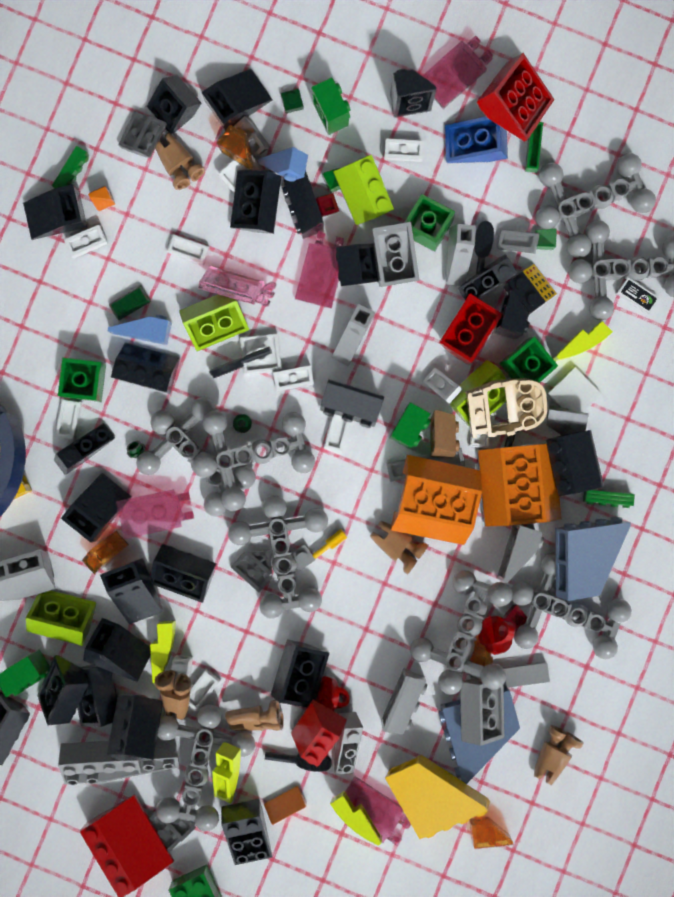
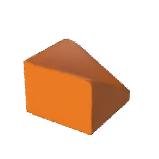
M106 186L88 194L98 211L115 205L113 197Z

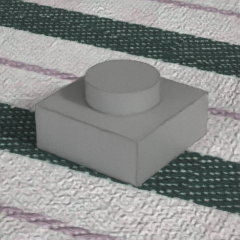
M305 544L291 554L295 558L296 566L300 571L315 561V558Z

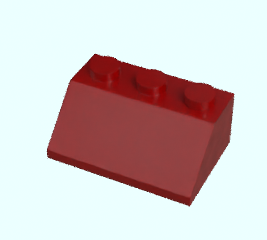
M469 294L439 344L454 357L470 365L503 314L472 294Z
M312 700L291 731L300 757L318 767L340 738L347 719Z

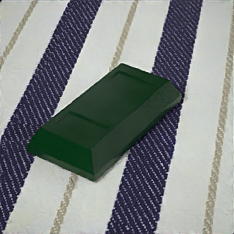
M139 286L110 303L109 306L117 320L120 321L151 301L143 287Z

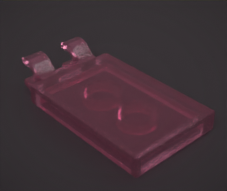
M474 36L467 44L463 41L458 43L422 75L436 85L437 90L434 99L442 109L447 107L487 71L485 65L492 61L493 54L489 50L480 58L474 53L481 42L477 36Z
M318 231L315 244L309 243L295 299L332 309L339 283L336 247L343 246L344 238L336 236L334 247L323 245L326 233Z
M209 266L199 281L198 288L253 305L256 302L268 307L271 301L266 300L264 296L273 298L275 293L268 288L275 289L277 284L275 282L264 284V281Z
M173 489L116 501L124 539L182 527L181 521L194 518L193 511L182 513L180 506L181 501L190 500L189 492L175 495Z
M354 776L345 791L354 807L362 803L381 834L382 843L387 838L398 846L402 840V835L394 831L398 823L406 829H409L411 826L407 816L402 814L403 809L399 804Z

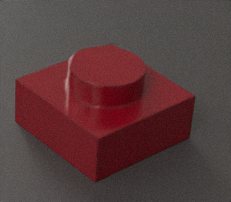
M334 193L316 198L322 217L339 212Z
M512 605L502 619L503 621L512 622L515 631H517L521 625L525 624L527 616L518 605Z

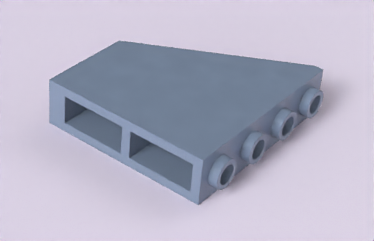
M611 517V520L608 521L606 519H596L594 523L581 521L579 525L566 523L564 527H557L556 597L572 601L600 596L630 529L631 522L623 521L622 517Z
M503 688L504 738L482 746L462 742L461 699L440 705L442 711H438L441 722H445L447 727L444 730L446 741H450L452 748L449 749L452 761L456 760L457 767L454 768L455 774L458 779H461L466 784L520 729L512 696L508 688Z

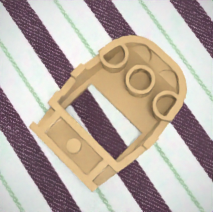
M531 379L494 380L465 391L470 433L473 438H477L476 434H487L488 437H497L496 435L507 434V436L515 435L517 431L523 429L527 431L540 425L547 415L545 389L541 384ZM504 387L508 422L491 425L487 391Z

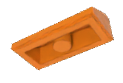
M297 785L264 803V807L271 824L274 825L304 809L307 802Z

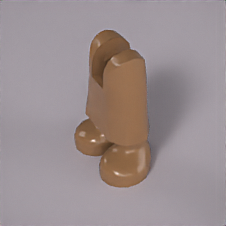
M167 133L165 137L169 145L164 147L158 141L155 149L169 176H175L172 183L175 190H182L188 187L191 182L182 172L181 165L185 168L193 182L197 181L204 174L205 168L202 164L193 165L192 161L194 158L172 134Z
M380 521L378 526L389 534L383 539L382 536L372 532L370 535L371 539L392 560L396 561L399 558L403 563V571L408 575L418 560L409 556L404 550H409L415 557L420 559L429 545L425 542L415 544L411 542L413 537L409 534L390 530L391 524Z
M173 670L163 671L156 676L155 686L160 690L166 716H172L173 713H176L177 719L183 720L189 708L191 680L184 673H180L176 677Z
M276 700L270 702L267 711H263L261 706L230 710L225 714L226 721L232 731H264L266 729L278 731L282 730L284 726L283 711L280 710L279 702Z
M554 725L549 727L550 741H544L534 770V777L541 779L546 770H549L545 781L550 785L556 781L572 758V755L569 753L570 749L582 748L584 744L575 735L565 732ZM563 740L561 746L557 747L559 742Z

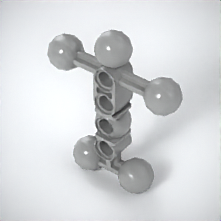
M628 153L621 156L618 160L617 171L621 176L628 178V181L618 179L613 184L608 183L607 186L597 185L587 193H581L568 199L561 185L564 176L561 166L556 163L544 165L540 170L539 178L544 186L550 187L557 208L551 205L539 208L535 216L536 223L540 228L552 229L559 221H563L570 237L567 244L570 255L576 258L587 256L591 251V240L588 236L580 233L575 217L585 214L589 209L590 211H593L595 208L604 209L614 201L621 200L631 191L634 193L631 198V206L636 212L646 213L655 206V194L651 190L644 188L639 175L642 167L641 159L638 155ZM615 187L621 188L622 193L616 192ZM597 194H602L604 196V200H600L597 197ZM579 200L585 201L587 207H582ZM561 207H566L569 210V214L563 213Z
M600 220L592 221L588 224L585 235L591 240L593 265L587 260H575L569 266L568 274L575 283H585L590 278L594 280L595 299L592 300L589 308L591 316L603 321L610 318L613 314L614 305L607 297L606 280H618L623 277L624 279L630 278L639 281L649 277L656 278L663 273H670V276L665 281L664 288L669 296L674 297V236L668 237L662 247L663 254L669 261L663 257H657L652 260V258L645 259L640 256L627 260H605L604 242L609 237V226ZM654 264L660 267L659 272L654 269ZM616 265L622 268V274L615 270ZM635 265L640 266L641 273L635 270ZM597 266L603 269V274L597 273Z
M207 397L196 399L192 404V413L178 427H174L175 420L170 412L160 410L153 414L150 421L152 429L158 434H166V438L153 451H144L138 456L136 465L142 474L152 475L156 473L160 468V459L172 447L183 457L188 458L187 461L191 463L193 470L192 463L194 458L201 453L208 452L199 449V446L187 433L199 421L203 420L206 413L216 411L215 404L211 399ZM174 431H179L180 433L178 441H173L172 439ZM189 444L194 447V452L191 455L185 453V447ZM243 465L233 470L236 487L244 490L252 487L255 483V472L249 466ZM222 475L221 480L217 483L212 480V476L207 478L209 484L217 486L221 490L220 493H210L204 500L205 511L215 517L221 516L227 510L221 502V496L225 490Z
M210 411L203 417L202 426L208 434L212 435L217 456L213 457L211 454L201 453L194 458L192 467L195 474L202 478H208L216 472L217 468L220 469L225 487L221 496V502L227 510L237 511L244 506L246 501L244 491L236 487L232 468L243 466L249 462L265 464L272 458L285 455L291 450H295L291 459L293 469L299 473H308L314 468L315 457L310 451L306 450L302 435L306 427V421L297 412L286 414L282 420V428L285 433L291 436V439L278 438L274 441L261 439L254 441L252 445L231 450H227L223 431L227 426L225 416L219 411ZM277 442H281L284 445L283 452L277 451ZM258 447L265 448L266 455L264 457L258 455ZM240 451L247 453L248 458L246 461H241L238 458ZM220 456H226L229 459L227 466L220 464Z
M279 496L268 497L263 504V512L267 518L272 520L271 522L249 526L244 521H237L228 529L229 540L236 545L247 544L251 537L270 534L272 549L275 553L273 555L272 568L278 575L277 579H280L278 587L283 592L284 598L281 599L275 594H268L261 599L259 608L261 613L267 618H276L282 614L283 610L299 607L306 612H313L322 603L321 594L314 588H305L298 596H295L296 579L294 576L297 563L291 555L292 552L289 551L290 540L288 531L307 528L314 533L321 532L327 527V514L319 508H313L304 517L284 520L282 517L286 514L287 504ZM278 521L283 524L281 532H276L273 529L274 522ZM278 541L286 543L284 551H279L276 548ZM281 560L289 562L290 567L287 570L280 568L279 562ZM285 579L291 580L293 587L290 589L284 588L282 581Z
M556 552L547 554L542 560V569L545 573L538 591L534 592L531 584L524 581L517 582L511 587L513 592L512 601L515 604L524 606L531 603L532 605L525 625H521L514 633V640L519 647L529 649L536 645L539 637L536 626L543 611L562 618L570 626H582L594 632L603 631L604 635L598 636L593 642L594 653L599 658L610 659L617 653L618 645L615 637L620 624L631 617V606L624 599L618 598L610 601L607 606V615L610 619L607 621L601 615L587 610L581 603H569L549 595L556 577ZM539 596L544 597V602L541 605L536 604V599ZM557 603L562 604V609L559 612L554 611V606ZM579 610V618L573 619V612ZM597 617L598 623L595 626H591L592 618Z
M462 570L453 577L454 589L464 595L470 594L473 591L475 593L474 596L469 597L465 602V610H463L465 614L458 620L457 627L459 632H455L457 635L453 638L448 653L435 649L432 642L423 637L414 640L410 645V653L416 661L426 662L431 659L447 666L448 670L443 671L438 677V684L440 689L449 695L456 694L462 688L463 679L460 675L462 672L481 678L484 686L493 690L500 688L506 680L505 671L498 664L492 663L484 667L470 662L475 647L474 640H477L474 637L481 632V619H484L482 616L487 612V604L484 602L485 597L488 596L493 605L502 607L509 604L512 600V589L503 582H496L490 585L477 581L472 572ZM479 602L478 610L473 611V605ZM472 621L473 627L467 630V623ZM465 639L467 644L465 648L461 649L460 643ZM459 658L460 665L455 668L454 661Z
M213 704L204 705L199 709L197 720L202 726L199 729L180 725L172 716H163L160 719L158 737L160 739L171 740L178 736L195 740L190 764L184 772L186 783L182 795L183 807L172 797L164 798L157 804V817L164 823L174 822L178 818L195 822L196 826L202 831L214 829L219 822L217 810L210 805L202 806L198 810L195 809V805L199 802L203 785L209 778L207 766L212 744L222 745L223 742L238 747L241 749V757L248 756L254 751L255 740L248 732H239L234 736L214 732L213 728L220 724L222 714L220 709ZM200 733H209L210 739L203 740L200 737ZM202 751L205 753L206 758L200 760L196 757V753ZM198 771L201 773V778L195 779L191 773ZM194 791L197 797L189 798L187 792Z

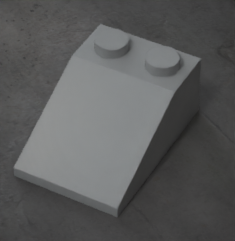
M411 222L372 228L379 286L385 287L419 281Z
M520 525L512 526L498 572V580L507 584L538 551V548H541L543 545V532Z

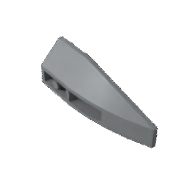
M36 550L0 561V601L20 600L56 589L48 552Z
M109 741L62 743L58 761L64 784L71 786L81 783L96 784L98 782L179 768L180 765L177 753L160 748H155L153 761H118L106 755Z

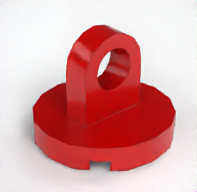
M496 615L484 618L482 620V630L478 635L480 644L484 645L488 653L494 655L505 653L512 645L515 633L514 625L512 622L503 621L502 617Z
M323 676L316 702L332 711L346 707L350 701L348 692L344 688L339 687L335 678ZM339 694L342 697V703L339 702Z

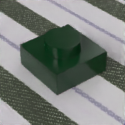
M299 88L281 93L286 114L304 109Z

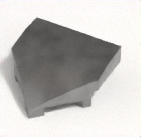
M271 551L243 553L231 566L258 593L272 579Z

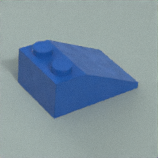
M486 116L445 125L447 163L493 162L508 159L507 130Z

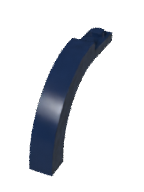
M0 404L1 517L14 500L22 482L26 462V447L24 434L17 417L7 413L5 407Z

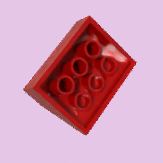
M522 53L502 67L477 100V104L488 119L525 142L555 99L525 54Z
M135 794L89 820L79 831L118 897H124L135 891L175 861Z

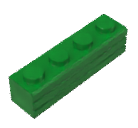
M539 122L528 138L525 172L537 173L539 170L544 122Z
M76 146L51 186L58 188L74 183L77 174L83 169L82 166L89 160V154Z
M589 490L584 492L583 502H587L589 505L599 503L600 506L611 504V507L622 505V508H630V506H634L635 494Z

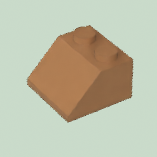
M434 410L430 422L431 457H454L456 451H459V440H456V433L459 432V421H456L455 415Z

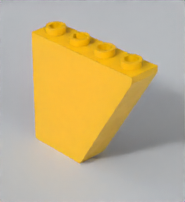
M423 755L389 769L385 776L388 785L419 839L431 838L441 830L447 831L453 825L468 822L472 817H481L487 813L490 800L486 796Z

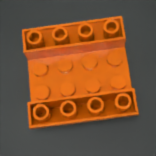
M547 444L478 450L485 527L562 520L560 497Z
M407 454L403 474H406L400 504L398 512L394 511L390 530L465 545L474 530L482 495L481 470Z

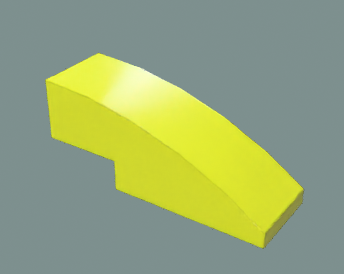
M603 321L598 323L588 334L581 330L553 357V360L560 361L577 356L605 340L613 331Z
M176 620L160 621L157 624L158 641H153L150 644L152 683H155V678L159 673L165 671L170 660L175 640Z
M223 742L216 752V767L212 771L214 796L231 804L239 776L241 749Z
M345 791L331 799L330 805L348 827L364 839L378 846L382 844V836L362 803L354 807Z

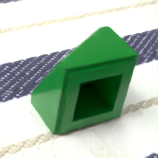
M337 169L322 173V178L331 194L340 189L333 173Z
M556 228L535 230V233L540 235L537 245L538 250H554L556 248Z

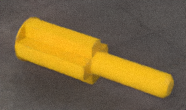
M342 529L338 530L325 540L326 544L313 553L312 556L316 559L329 548L334 549L347 539V535Z

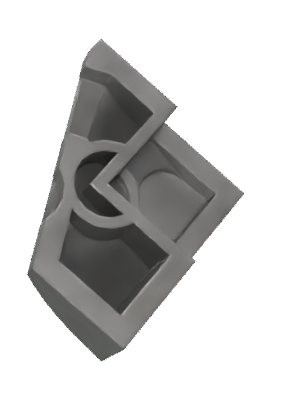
M244 116L235 126L228 129L217 139L219 144H224L237 153H241L246 148L255 159L271 147L248 116Z
M549 406L546 425L561 436L586 431L589 414L570 411L568 408Z

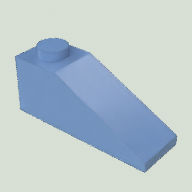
M291 147L258 159V163L283 176L287 181H295L296 179L303 178L305 175L308 154Z
M156 315V317L149 316L108 327L107 331L119 336L167 345L172 323L167 320L166 316Z

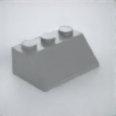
M403 668L381 719L384 732L403 735L405 730H409L412 719H410L412 713L417 712L420 704L418 699L421 694L424 695L428 684H426L425 677Z
M481 679L463 681V686L460 689L462 742L482 746L503 739V685L493 690L485 687Z

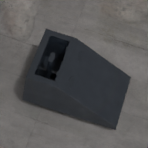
M252 69L217 81L202 92L204 101L225 132L235 126L244 116L249 117L272 101V98Z
M73 184L54 188L23 203L31 240L87 228L80 192Z
M101 473L72 503L60 519L90 543L96 542L132 496L104 473Z
M143 558L100 574L107 594L129 625L164 612Z
M101 618L85 647L83 661L138 682L151 656V649L120 624Z
M260 799L222 806L221 825L234 865L272 858Z

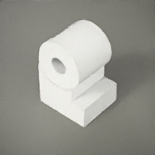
M176 655L173 659L171 670L175 671L176 676L184 673L190 677L193 657Z

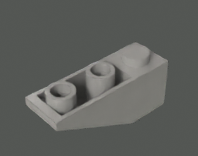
M456 224L449 228L446 285L461 286L466 282L475 246L476 226Z
M358 303L332 355L333 359L349 366L375 316L374 311Z
M356 712L338 713L346 718L347 722L340 738L335 743L334 772L335 775L354 773L363 726Z

